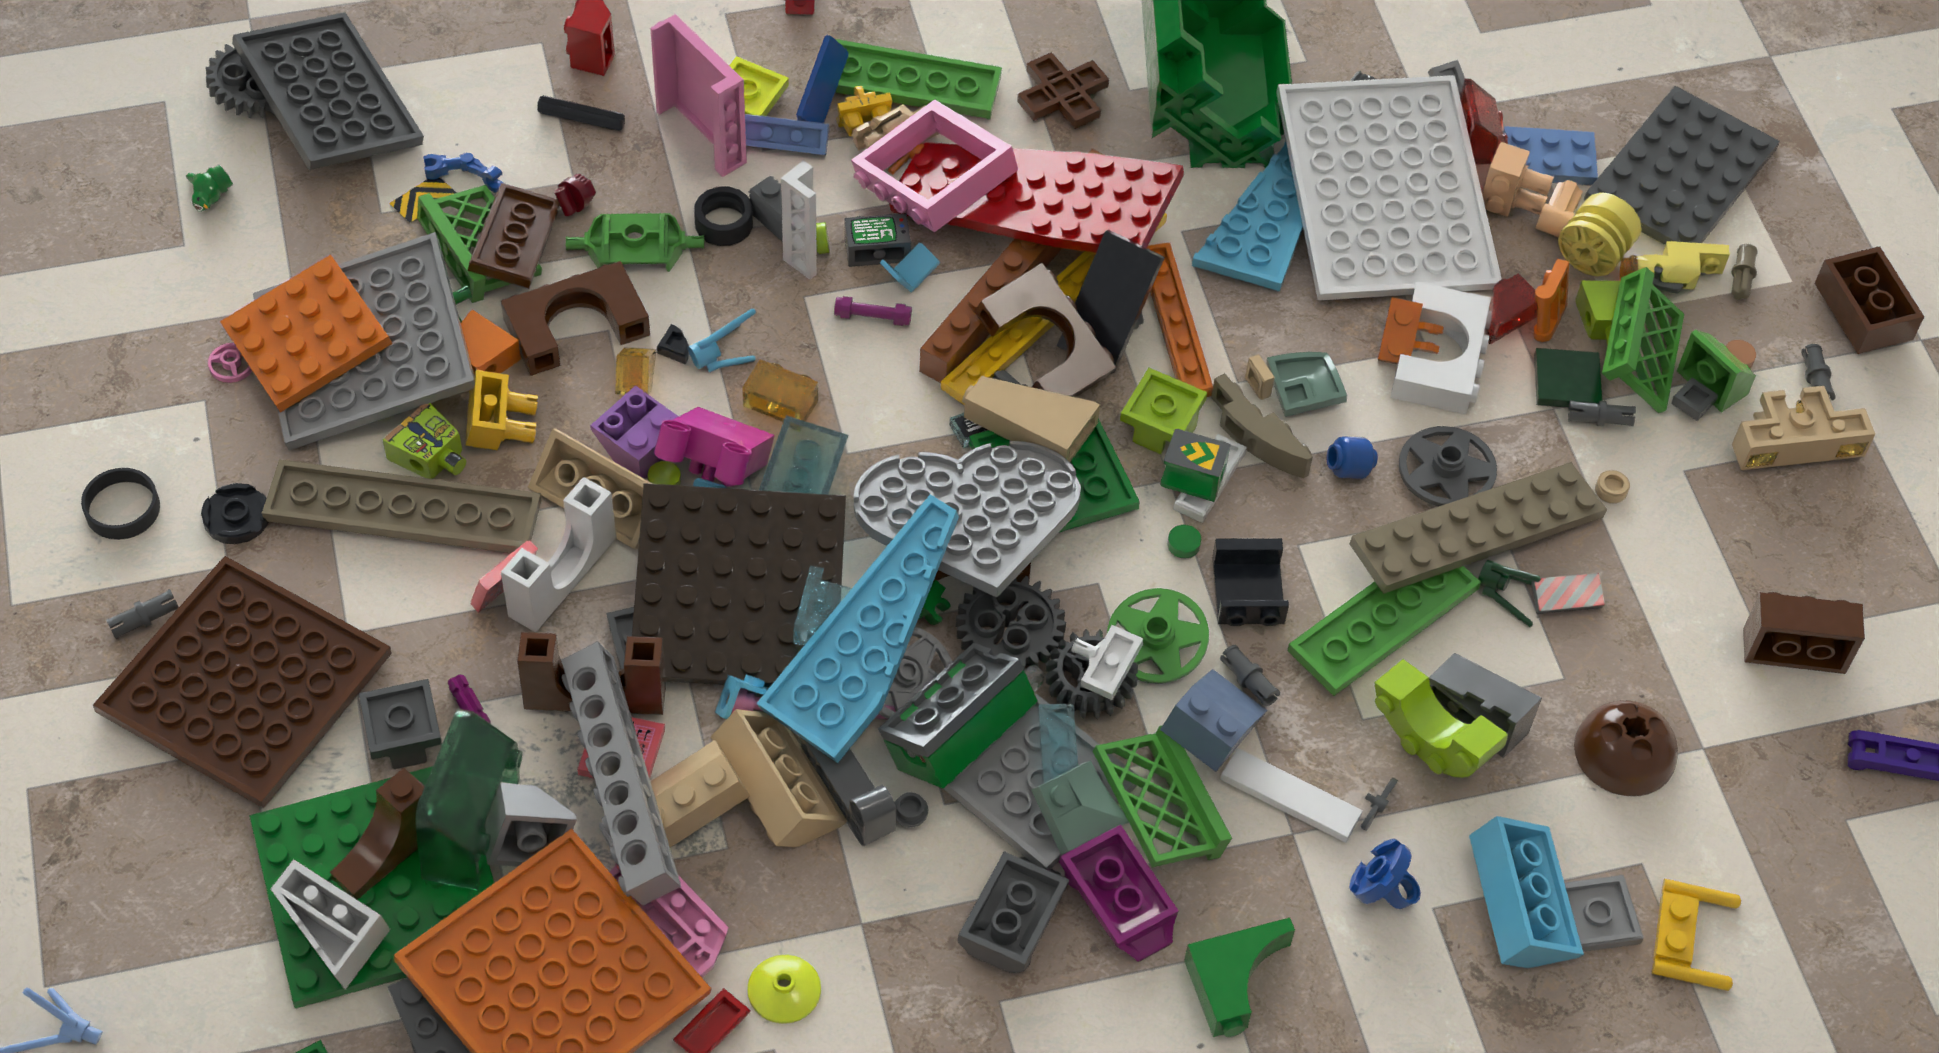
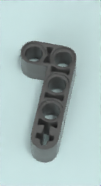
M799 736L802 750L807 755L812 766H814L817 774L846 818V823L862 846L896 830V806L891 794L884 785L874 787L851 749L836 763Z

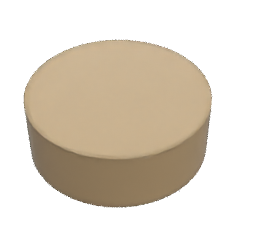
M1615 470L1601 473L1595 485L1598 497L1608 503L1623 501L1630 489L1628 478L1623 473Z

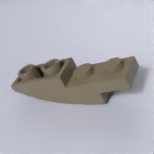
M1225 373L1215 378L1211 398L1222 410L1220 426L1237 443L1246 446L1248 452L1267 464L1300 478L1309 476L1313 456L1309 448L1305 444H1301L1293 435L1290 426L1285 421H1281L1274 412L1263 417L1260 409L1249 402L1243 395L1241 387L1237 383L1232 382Z

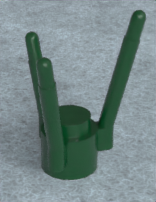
M1488 559L1478 577V580L1481 581L1480 585L1484 586L1482 594L1494 599L1528 627L1533 626V622L1499 595L1497 591L1498 589L1505 591L1510 579L1532 585V581L1540 582L1541 577L1502 566Z

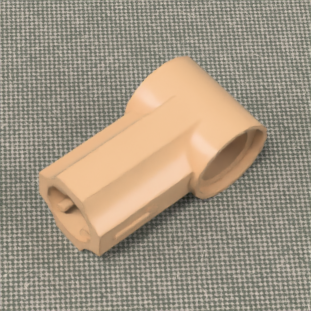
M1570 180L1558 182L1549 203H1545L1541 211L1536 230L1559 238L1561 230L1575 216V209H1577L1583 191L1578 187L1577 183Z

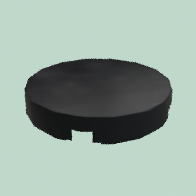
M233 483L222 486L215 490L216 494L212 495L210 499L208 496L203 503L201 516L205 530L213 539L225 544L249 542L259 536L269 523L262 516L267 499L266 496L249 484Z

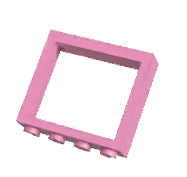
M933 100L851 160L855 170L854 178L858 180L863 189H869L875 193L878 199L881 201L886 200L899 213H907L918 225L922 224L933 232H936L1019 170L1012 146L936 100ZM935 132H938L982 159V161L927 200L883 170Z

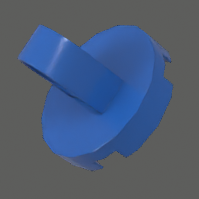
M1390 839L1376 846L1371 851L1375 857L1367 866L1361 862L1351 877L1350 890L1360 902L1365 904L1374 903L1384 898L1396 909H1403L1417 903L1420 899L1421 892L1418 882L1407 872L1412 857L1410 849L1401 844L1397 839ZM1399 884L1404 887L1407 899L1401 895L1398 887Z

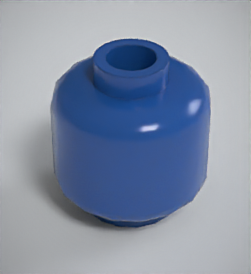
M1343 436L1338 437L1329 446L1326 460L1329 469L1338 478L1364 479L1377 465L1378 455L1367 438Z

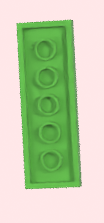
M835 39L849 53L835 93L854 96V87L862 86L864 93L875 92V95L890 93L893 103L923 107L936 100L958 114L991 118L1002 76V67Z
M1464 566L1384 594L1374 581L1290 642L1287 651L1335 696L1476 592L1480 587L1481 581Z

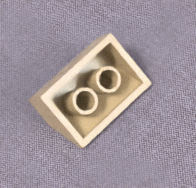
M716 740L650 781L670 848L750 797Z

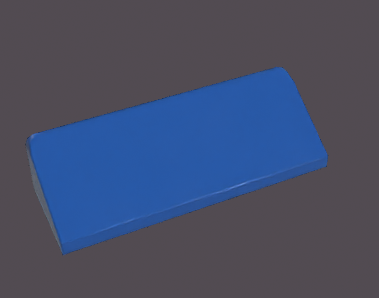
M826 34L824 36L796 113L797 120L817 123L825 122L849 56L847 49L831 35Z

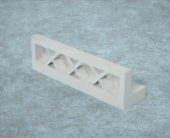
M803 160L781 178L783 260L811 280L817 275L816 193L813 191V167Z

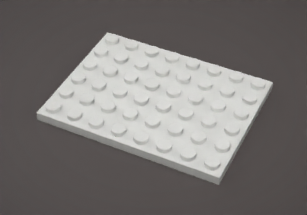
M1455 75L1278 85L1276 93L1318 301L1413 295L1416 282L1458 291L1500 289L1503 282Z

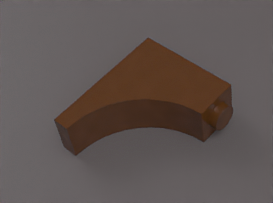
M405 768L401 769L376 790V807L367 829L348 855L330 871L332 880L356 900L438 832L429 790Z

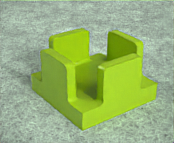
M1149 367L1123 408L1120 421L1134 427L1133 442L1135 444L1162 454L1166 441H1171L1175 429L1194 432L1197 427L1199 411L1206 401L1207 392Z

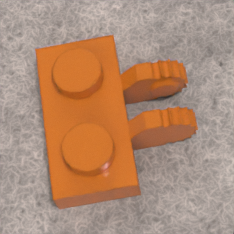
M1392 297L1378 361L1398 365L1400 354L1411 356L1413 349L1437 354L1440 346L1431 342L1415 341L1416 333L1419 330L1433 335L1443 334L1444 327L1428 322H1419L1422 303Z

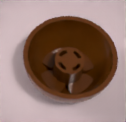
M1630 700L1606 703L1593 710L1582 721L1575 735L1574 751L1580 768L1592 782L1611 793L1623 796L1647 795L1663 787L1674 773L1678 759V746L1675 734L1667 720L1658 711L1646 704Z

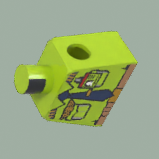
M431 403L419 406L383 439L386 458L389 461L424 478L433 479L444 468L453 475H458L466 466V459L460 455L462 445L459 432Z

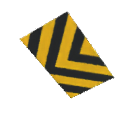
M440 177L437 179H427L389 204L411 223L417 219L418 196L430 193L433 199H438L457 192Z

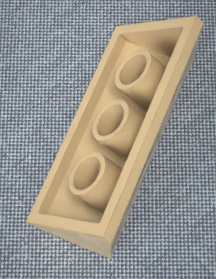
M556 428L552 429L528 488L536 493H541V496L564 508L563 500L583 477L587 478L612 494L616 539L633 549H638L643 484L652 483Z

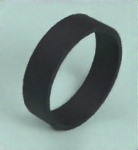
M115 468L97 475L85 487L81 498L82 510L89 527L98 535L108 539H128L143 533L155 522L160 511V500L153 481L145 473L132 468ZM116 483H138L148 488L153 494L147 511L138 519L126 524H103L93 519L89 514L90 505L95 496L106 487Z

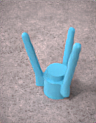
M750 309L709 337L688 346V352L697 369L706 366L710 373L718 368L754 362L756 360L755 356L751 355L717 361V357L721 356V352L716 341L731 333L741 323L756 313L755 309Z

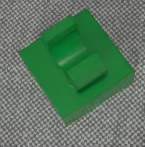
M937 580L933 581L918 618L919 620L925 617L926 621L932 625H936L943 620L936 613L935 607L942 612L951 607L949 601L941 597L946 588Z

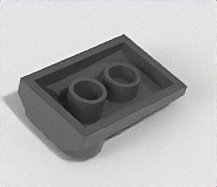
M1003 852L958 934L957 942L974 958L1006 972H1024L1031 963L1032 955L1069 884V879L1062 877L1060 872L1053 869L1048 871L1034 865L1025 857L1018 858Z

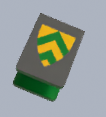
M1175 429L1164 457L1166 468L1160 482L1161 487L1215 502L1227 468L1231 444L1181 429Z

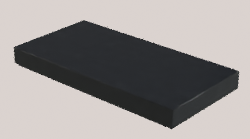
M1106 230L1075 301L1077 313L1082 320L1092 326L1095 338L1099 344L1111 353L1114 365L1116 366L1111 372L1113 374L1116 372L1165 257L1115 232ZM1061 334L1057 347L1067 351L1066 340L1063 334Z

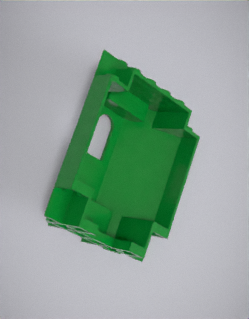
M1141 0L1151 137L1154 138L1170 127L1189 141L1191 168H1203V165L1206 163H1221V168H1245L1246 163L1263 164L1264 168H1266L1274 155V144L1280 141L1281 136L1285 134L1276 93L1277 87L1281 84H1292L1285 20L1267 6L1266 0Z

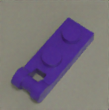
M1854 730L1848 734V745L1851 747L1847 763L1849 768L1854 770L1868 768L1939 781V744L1863 730ZM1866 748L1875 749V753L1866 752Z

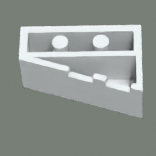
M294 859L271 888L272 892L344 989L348 987L390 931L381 915Z

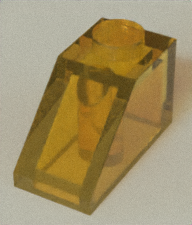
M624 347L619 352L616 358L615 394L624 396L635 385L648 395L651 393L656 349Z

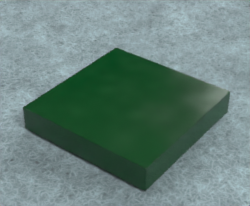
M1536 348L1534 353L1536 405L1569 407L1570 401L1596 404L1602 401L1599 352Z

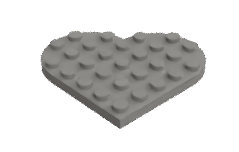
M1010 441L1009 446L1002 445L991 448V444L982 445L967 452L958 460L942 454L918 452V457L900 459L899 455L891 456L877 462L866 470L855 486L854 513L861 528L872 539L888 546L930 494L955 509L959 515L938 570L998 597L1075 515L1080 503L1081 484H1079L1076 477L1075 468L1066 458L1047 447L1029 442Z

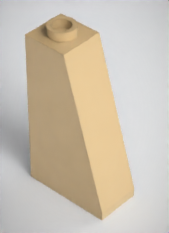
M981 376L975 386L970 385L967 388L962 402L965 403L964 418L1010 441L1029 442L1047 447L1062 455L1069 462H1071L1097 426L1100 404L1094 401Z

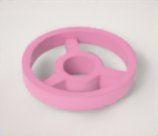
M227 343L217 347L208 359L210 373L215 379L222 382L232 383L241 381L249 376L252 370L248 366L242 373H237L236 369L241 365L242 355L234 343ZM228 358H236L232 362L226 361ZM213 362L221 363L224 369L232 371L233 376H223L215 372L212 368Z

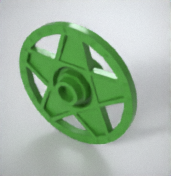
M1153 588L1131 595L1115 609L1108 624L1107 633L1112 625L1116 626L1119 623L1127 632L1143 638V646L1134 662L1138 665L1151 659L1162 673L1150 674L1138 670L1136 674L1138 680L1147 683H1168L1185 677L1201 663L1209 644L1208 623L1201 608L1188 596L1170 589ZM1159 597L1150 613L1131 607L1142 600ZM1178 602L1190 609L1200 624L1178 620ZM1200 644L1195 656L1181 668L1179 649Z

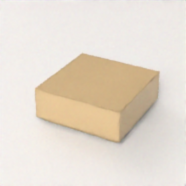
M1259 354L1249 357L1245 379L1259 399L1263 400L1271 397L1275 377Z

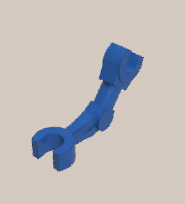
M464 153L460 157L446 158V155L436 154L423 156L426 179H437L447 175L450 170L462 169V171H469L481 177L484 184L492 192L496 193L501 183H503L498 179L503 175L498 167L491 166L487 168L478 159L474 158L471 153Z

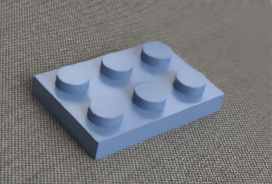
M1504 126L1502 133L1503 143L1530 151L1526 164L1528 169L1553 176L1552 183L1570 180L1578 185H1592L1597 180L1594 132Z

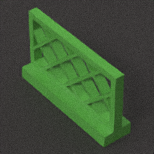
M486 185L438 199H433L430 193L418 196V221L427 234L436 233L444 261L461 287L468 286L473 298H469L472 303L484 300V292L511 284L494 278L487 279L484 275L468 271L469 262L472 257L469 251L471 247H476L478 242L476 237L479 232H482L483 223L488 217L495 199ZM483 197L487 203L484 208L470 204V201ZM453 207L459 209L457 216L444 213L442 208ZM465 211L479 215L478 222L462 218ZM457 226L473 230L471 236L458 234L456 232ZM538 265L534 277L542 274L540 265Z
M1645 267L1621 277L1602 374L1610 381L1619 377L1652 408L1661 413L1667 410L1684 313L1653 285L1654 273ZM1649 299H1650V301H1651V303H1652V306H1653L1652 309H1651L1650 304H1649ZM1653 313L1656 314L1659 326L1661 328L1660 330H1658ZM1666 313L1672 318L1671 327ZM1645 323H1646V326H1647V329H1648V332H1647V333H1646V330H1645V327H1644ZM1660 334H1663L1664 340H1665L1666 345H1667V348H1666V349H1665V346H1664V344H1663V341H1662V338H1661V335H1660ZM1648 337H1651L1653 346H1654L1655 351H1656L1655 354L1653 353V350H1652V347H1651V344H1650V341H1649ZM1640 346H1641V349H1642V352H1643V355H1644L1643 357L1641 356L1640 351H1639V350H1640ZM1656 358L1659 359V362H1660V365H1661V368H1662V374H1661V372H1660V369H1659V366H1658V364H1657ZM1643 361H1646L1652 378H1649ZM1633 371H1636L1638 378L1632 374ZM1651 382L1654 383L1658 396L1655 395Z
M1159 726L1156 733L1095 746L1092 752L1152 868L1205 855L1208 860L1221 857L1232 837L1186 750L1160 730L1162 726ZM1148 746L1155 758L1154 762L1136 754L1137 748ZM1115 753L1127 759L1125 767L1122 768L1112 763L1108 754ZM1131 762L1150 771L1147 779L1128 771ZM1154 773L1166 779L1170 787L1169 790L1150 782ZM1123 780L1142 788L1139 797L1125 790L1122 784ZM1146 790L1165 799L1161 808L1143 800ZM1169 802L1181 808L1185 815L1184 819L1166 811ZM1139 808L1157 817L1154 826L1140 819L1137 813ZM1161 820L1180 828L1177 837L1158 829ZM1184 831L1196 836L1200 845L1193 846L1181 840ZM1156 838L1171 845V851L1158 854L1152 842L1153 839Z

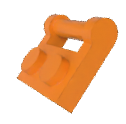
M1557 259L1552 270L1546 271L1543 284L1535 290L1538 312L1533 336L1539 342L1551 340L1567 307L1569 261Z

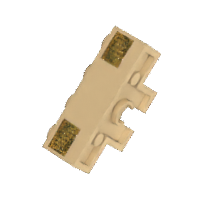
M1825 386L1803 388L1799 395L1801 400L1796 402V408L1787 407L1785 390L1763 392L1760 397L1763 411L1754 412L1753 417L1755 420L1741 421L1732 442V447L1741 470L1865 457L1874 439L1875 431L1865 408L1834 411Z

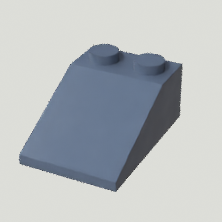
M1212 669L1179 700L1160 730L1217 772L1268 710Z

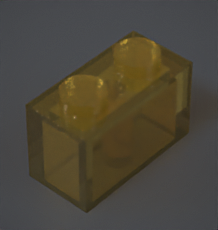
M761 359L742 387L744 407L799 429H802L818 403L817 381L807 375H799L784 369L779 364L769 363Z

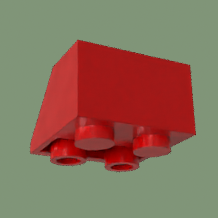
M576 0L575 10L572 16L566 18L564 24V33L567 34L568 39L566 54L570 57V67L605 76L615 56L611 12L603 0Z

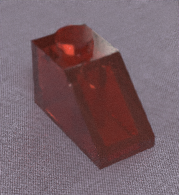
M1519 273L1509 279L1504 278L1493 287V294L1489 305L1491 321L1486 334L1489 335V344L1496 342L1537 317L1538 303L1535 301V289Z

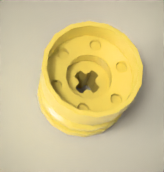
M1607 193L1592 194L1583 202L1576 211L1575 216L1561 230L1558 238L1559 249L1564 258L1575 269L1587 275L1596 277L1606 276L1617 267L1618 263L1624 258L1625 253L1630 250L1639 238L1642 230L1640 218L1635 210L1623 199Z

